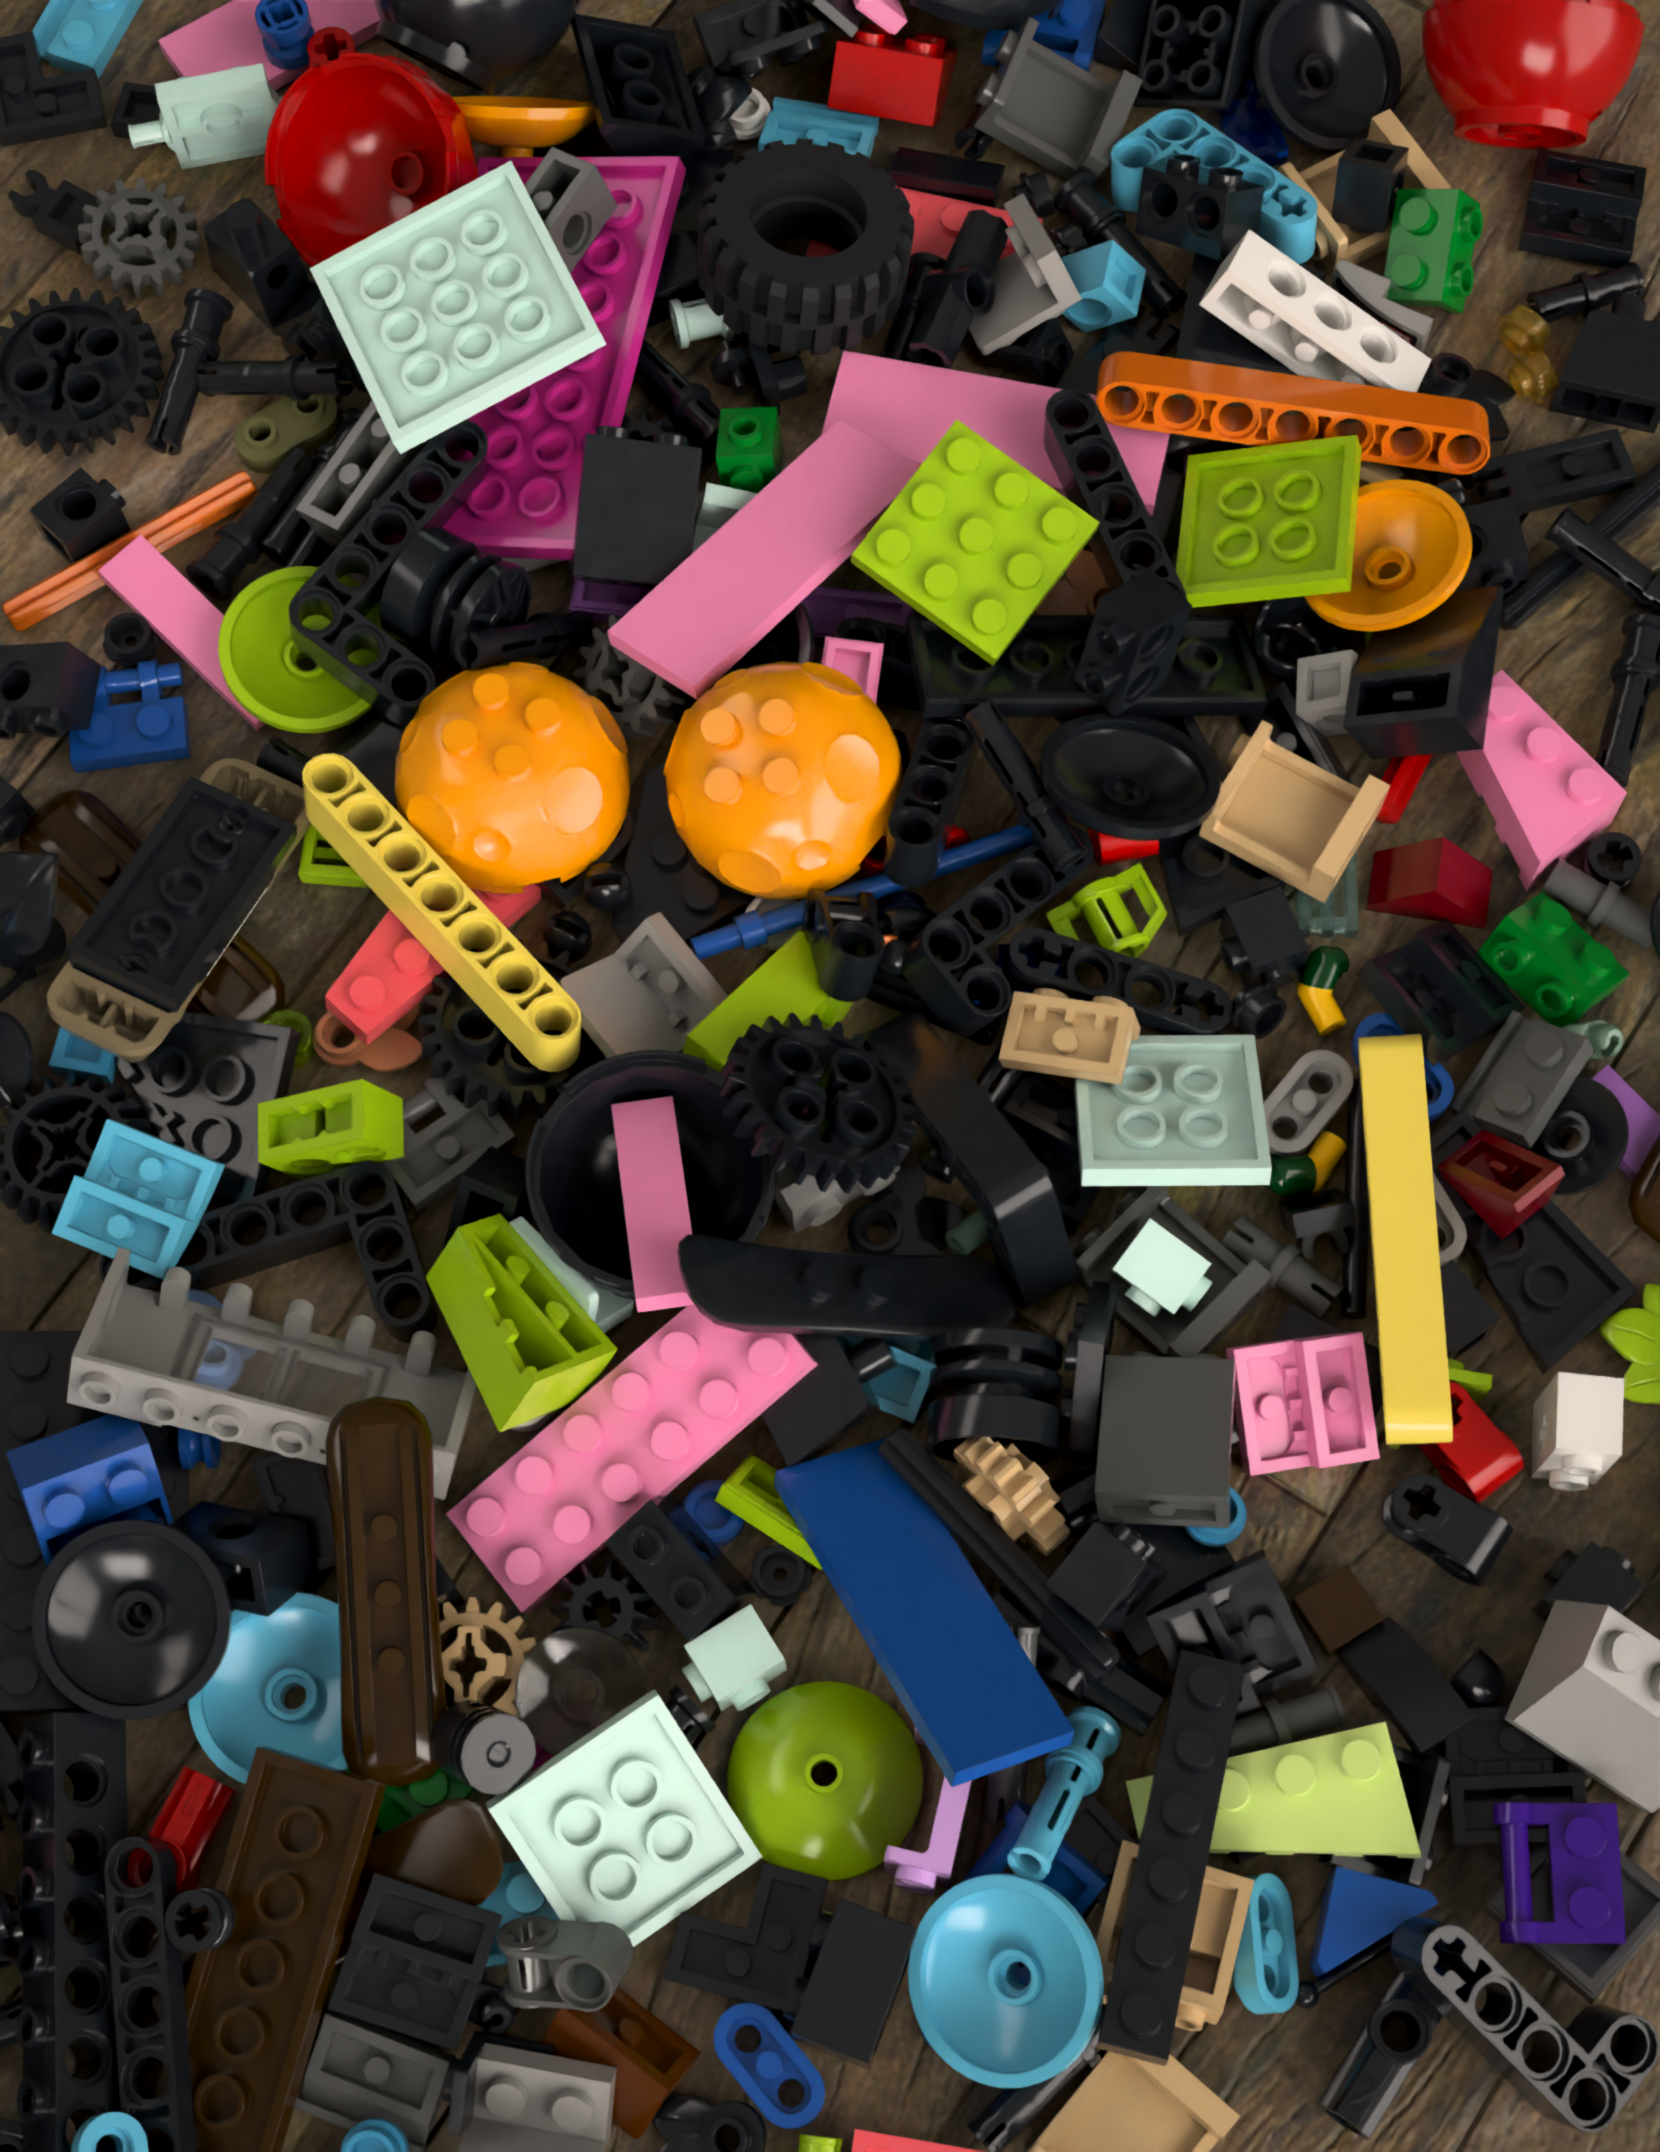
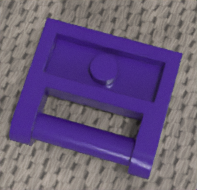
M1506 1802L1492 1804L1493 1825L1500 1826L1506 1921L1499 1922L1500 1943L1625 1944L1626 1935L1617 1803ZM1528 1826H1547L1553 1922L1533 1921Z

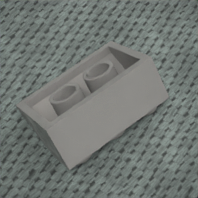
M1555 1600L1505 1716V1720L1643 1812L1654 1813L1660 1808V1640L1609 1605Z

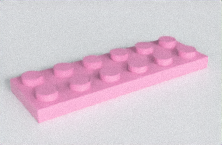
M695 1305L686 1306L447 1512L446 1515L520 1612L529 1614L560 1588L559 1583L564 1577L571 1578L581 1569L580 1566L582 1564L590 1562L607 1547L605 1542L652 1498L664 1497L813 1370L818 1363L794 1334L735 1330L713 1323L700 1313Z

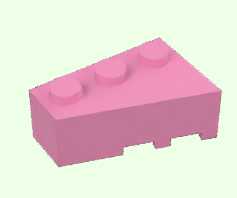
M1503 670L1493 676L1484 747L1479 750L1458 751L1456 754L1478 797L1483 796L1496 822L1494 829L1501 843H1507L1520 869L1519 878L1527 892L1552 872L1560 858L1568 859L1610 825L1627 792Z

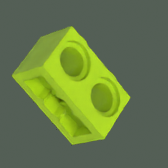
M364 1079L258 1103V1162L297 1179H308L360 1161L383 1162L404 1157L403 1098Z

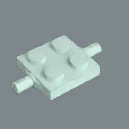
M263 63L237 66L229 70L192 77L185 76L171 81L156 83L155 90L160 107V120L128 125L133 148L136 149L141 146L166 142L167 146L176 153L181 170L265 154L267 136L273 116L283 96L279 97L277 92L270 87Z

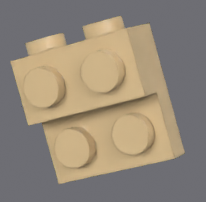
M1125 1840L1122 1841L1105 1908L1095 1939L1103 1969V2004L1105 2005L1139 1847L1138 1844ZM1206 1865L1175 2027L1189 2031H1201L1204 2022L1216 2025L1223 2014L1255 1880Z

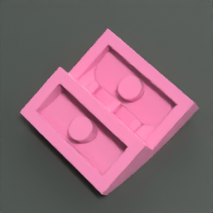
M1363 1332L1311 1336L1226 1348L1227 1359H1235L1237 1393L1236 1401H1234L1237 1434L1240 1440L1239 1448L1243 1474L1254 1476L1309 1466L1320 1469L1380 1459Z

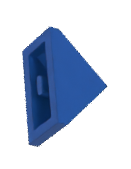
M1336 1866L1327 1876L1309 1963L1310 1970L1315 1978L1320 1977L1396 1930L1405 1920L1417 1917L1438 1904L1436 1898L1429 1890Z

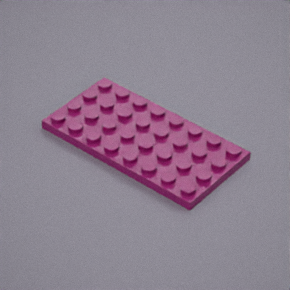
M679 156L578 157L597 167L618 204L613 214L570 273L607 345L468 419L483 429L488 440L486 475L479 486L442 528L474 543L479 552H492L506 558L570 560L574 546L582 452H580L581 440L586 433L595 434L597 426L621 428L686 173V168ZM479 157L477 178L512 161L525 185L544 157ZM465 449L453 450L448 454L452 459L463 462L475 457L472 452ZM431 490L417 491L413 498L421 503H430L436 501L439 496ZM389 531L382 544L394 545L404 538L394 531Z

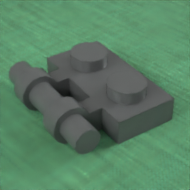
M429 1076L422 1081L423 1089L403 1101L404 1157L382 1162L389 1169L396 1184L417 1213L459 1185L461 1175L490 1146L507 1152L518 1144L516 1135L498 1112L494 1117L488 1116L486 1100L480 1099L473 1107L468 1109L465 1107V1101L461 1103L455 1096L463 1091L464 1088L454 1094L447 1095L445 1093V1076L436 1078ZM436 1108L443 1112L444 1115L417 1134L410 1127Z

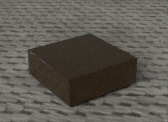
M1348 1565L1343 1566L1298 1594L1291 1601L1327 1657L1383 1621V1617Z

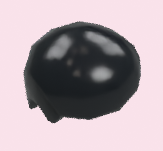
M1304 596L1267 600L1258 612L1251 631L1253 652L1259 659L1260 665L1269 673L1287 680H1297L1298 658L1338 651L1337 631L1339 626L1321 618L1308 605Z

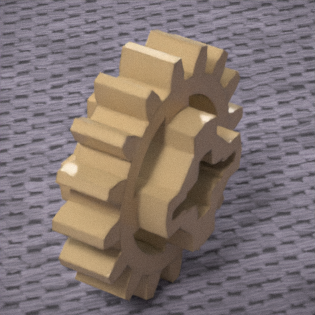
M990 1437L966 1438L954 1449L952 1455L959 1463V1470L969 1478L961 1487L1014 1542L1018 1539L1023 1543L1028 1542L1036 1553L1041 1552L1044 1556H1047L1069 1536L1070 1529L1064 1524L1066 1519L1054 1508L1061 1498L1052 1489L1048 1481L1049 1477L1035 1461L1029 1460L1013 1443L1009 1442L1003 1447L998 1441L994 1443Z
M469 1597L466 1612L458 1613L449 1601L443 1603L445 1619L439 1622L441 1644L448 1637L457 1633V1639L442 1653L445 1686H450L455 1691V1704L467 1700L486 1703V1700L499 1687H508L504 1695L492 1706L523 1721L516 1705L520 1700L536 1703L538 1698L537 1694L527 1685V1680L543 1676V1668L540 1664L527 1661V1657L532 1656L540 1649L536 1639H518L527 1626L524 1620L517 1616L505 1624L506 1609L502 1603L497 1601L492 1605L487 1614L482 1613L480 1602L476 1597ZM487 1630L502 1637L508 1643L513 1656H506L505 1653H493L488 1648ZM475 1652L477 1659L486 1670L476 1672L473 1677V1683L468 1688L467 1682L457 1671L469 1666L470 1657H473Z

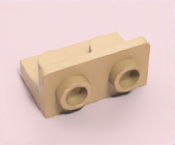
M1037 988L1033 991V994L1014 991L998 1059L1003 1068L1122 1085L1131 1040H1138L1141 1027L1133 1007H1128L1125 1002L1116 998L1097 996L1090 1002L1069 999L1066 994L1048 988Z

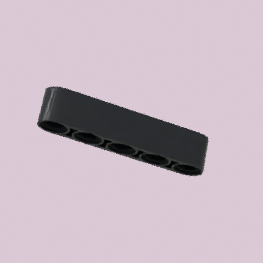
M1063 389L1053 394L1047 402L1043 438L1045 451L1068 500L1100 522L1088 544L1110 591L1120 587L1143 572L1152 569L1187 600L1182 583L1096 402L1091 395L1079 389ZM1071 424L1078 426V428L1070 429L1065 428L1062 425ZM1093 470L1098 471L1101 474L1089 475L1085 474L1083 471ZM1113 516L1118 517L1124 521L1114 523L1109 522L1104 518ZM1140 564L1146 567V569L1137 571L1126 567V565Z

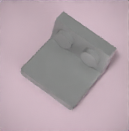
M1023 193L1003 204L1014 224L1005 229V232L1015 252L998 261L992 274L996 286L994 305L989 313L982 316H974L968 328L982 355H988L998 348L1012 344L1022 334L1046 320L1058 317L1068 307L1082 300L1056 248Z
M484 2043L477 2060L473 2117L457 2152H605L611 2134L617 2067Z

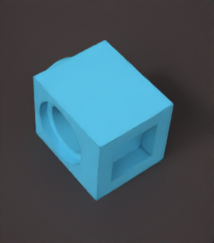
M1113 239L1061 257L1082 300L1068 307L1062 314L1082 332L1088 333L1137 316L1146 269Z

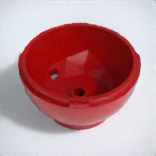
M1434 0L1429 4V10L1422 15V49L1426 70L1434 90L1445 108L1454 117V135L1457 138L1474 144L1524 150H1538L1539 148L1546 150L1562 149L1585 143L1590 124L1614 102L1625 86L1639 55L1645 25L1640 20V13L1633 6L1620 0Z

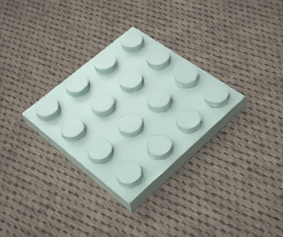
M512 161L499 166L309 268L388 434L400 454L607 345Z

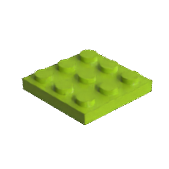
M956 419L852 553L850 562L994 666L1096 532L1100 522Z
M1357 434L1188 455L1176 573L1186 592L1188 602L1193 605L1192 608L1351 591L1362 453Z

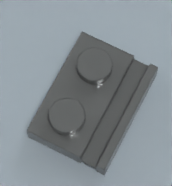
M1512 1011L1451 1104L1450 1109L1455 1116L1464 1110L1481 1129L1532 1148L1594 1049L1588 1037L1535 1019L1534 1022L1523 1018L1521 1013Z
M330 2010L325 2014L303 2078L305 2081L300 2096L296 2099L294 2108L348 2130L368 2118L379 2117L388 2119L402 2129L407 2137L410 2152H424L432 2123L436 2119L443 2099L448 2065L452 2058L456 2059L457 2056L389 2029Z

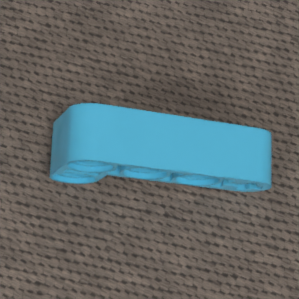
M1177 108L1165 110L1120 139L1112 147L1111 197L1114 204L1119 205L1123 210L1138 212L1143 166L1167 162V156L1170 154L1192 155L1201 159L1200 166L1208 169L1213 167L1238 169L1244 173V180L1265 186L1257 235L1297 264H1302L1313 256L1318 208L1316 199L1309 192L1194 113Z

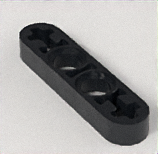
M1030 927L1020 930L1014 935L1002 955V968L1005 975L1012 983L1030 991H1034L1037 988L1054 989L1066 994L1069 999L1090 1002L1097 996L1116 998L1125 1002L1128 1007H1133L1139 1025L1171 1035H1218L1229 1023L1233 1014V1004L1229 995L1222 987L1210 981L1045 929ZM1027 948L1037 951L1036 960L1040 962L1037 968L1027 966L1028 959L1023 954ZM1060 957L1066 959V962L1059 973V977H1056L1054 973L1059 967L1056 962ZM1082 963L1091 964L1096 967L1102 974L1103 987L1088 989L1082 986L1075 977L1074 967ZM1144 981L1153 985L1159 993L1160 1004L1155 1007H1146L1138 1003L1131 992L1132 983ZM1177 993L1179 998L1174 1005L1179 1006V1008L1174 1013H1171L1169 1008L1172 1006ZM1197 1002L1206 1004V1014L1212 1016L1207 1022L1199 1020V1010L1194 1008Z

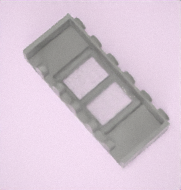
M118 1247L72 1354L66 1403L162 1427V1425H172L214 1436L223 1441H234L273 1451L285 1457L300 1458L327 1465L325 1440L332 1419L344 1405L375 1396L407 1400L425 1415L432 1432L434 1498L445 1500L478 1387L469 1368L466 1373L432 1364L437 1344L433 1334L426 1331L415 1332L408 1348L407 1357L371 1348L376 1324L373 1319L365 1315H356L351 1319L345 1341L310 1332L314 1307L309 1301L304 1299L291 1301L285 1316L284 1325L249 1316L253 1292L250 1287L242 1283H233L229 1286L222 1309L190 1301L188 1298L191 1275L181 1267H171L167 1270L160 1293L128 1285L127 1279L131 1250Z

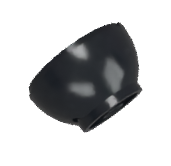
M374 0L380 16L375 31L376 37L425 66L488 95H493L500 80L529 69L547 56L565 36L576 14V11L573 9L576 0Z

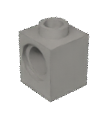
M1352 649L1297 659L1296 714L1326 737L1347 733L1343 726L1350 678L1360 659V656Z

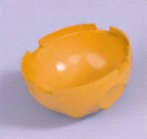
M780 661L756 665L747 669H739L722 677L711 689L700 696L690 709L684 711L663 771L666 777L668 807L676 831L697 862L723 884L742 893L771 900L805 898L811 889H821L825 892L857 873L862 868L859 864L881 836H887L888 819L903 781L901 755L897 740L891 726L874 701L850 677L825 665L812 662Z
M510 662L506 665H493L474 670L470 668L437 687L419 704V710L402 735L400 747L396 755L395 800L401 816L469 888L492 893H524L523 886L560 877L561 883L573 878L597 861L614 841L622 827L629 804L630 767L627 759L628 748L617 722L599 699L590 696L571 680L550 672L546 667L524 662Z

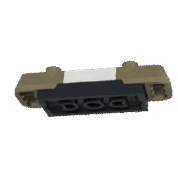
M236 758L222 759L214 762L205 770L200 779L191 776L66 948L68 962L52 982L47 992L48 1012L52 1019L71 1035L125 1061L132 1063L140 1062L150 1055L162 1043L173 1025L182 1019L188 1003L260 898L270 890L276 875L310 827L311 823L305 811L304 789L258 766Z

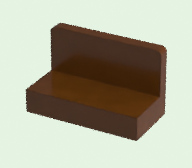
M619 1987L616 1988L607 2005L598 2011L583 2012L576 2009L559 2008L541 2042L554 2045V2056L617 2067L612 2122L634 2139H639L648 2129L665 2099L687 2075L701 2054L699 2050Z

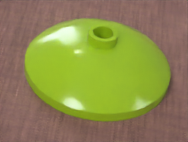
M295 566L279 569L249 584L229 606L223 618L218 639L221 671L234 698L258 720L275 728L295 733H321L335 730L356 721L373 707L317 665L315 669L310 671L302 670L297 666L301 659L308 657L296 648L291 638L289 604L295 594L319 568L314 566ZM346 575L339 579V582L347 587L355 588L362 586ZM378 602L365 618L383 630L380 623V603ZM312 615L304 619L301 624L310 630H321L326 628L331 621L322 615ZM360 649L351 653L348 659L356 665L365 666L373 663L377 656L369 650Z
M820 1681L801 1684L782 1691L766 1701L751 1715L740 1731L731 1752L727 1773V1790L731 1809L762 1855L763 1860L768 1864L828 1879V1882H836L858 1877L873 1870L884 1862L887 1845L895 1847L902 1845L914 1826L919 1813L923 1793V1769L919 1750L913 1735L906 1723L892 1707L878 1696L857 1686L841 1682ZM828 1763L836 1769L837 1777L832 1784L819 1786L812 1780V1771L818 1764Z

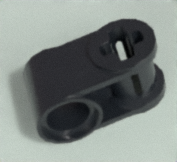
M811 889L806 896L804 904L803 929L805 938L810 944L818 983L821 989L832 998L845 1002L859 1001L869 993L885 950V940L877 918L875 897L873 893L867 891L859 892L856 897L825 896L824 891L821 889Z
M1413 1474L1404 1478L1386 1496L1381 1508L1383 1523L1395 1538L1402 1540L1432 1559L1441 1569L1453 1577L1474 1586H1481L1513 1532L1510 1523L1502 1516L1482 1504L1469 1500L1428 1474ZM1414 1496L1424 1502L1421 1506V1513L1423 1515L1418 1520L1408 1515L1411 1507L1408 1501Z

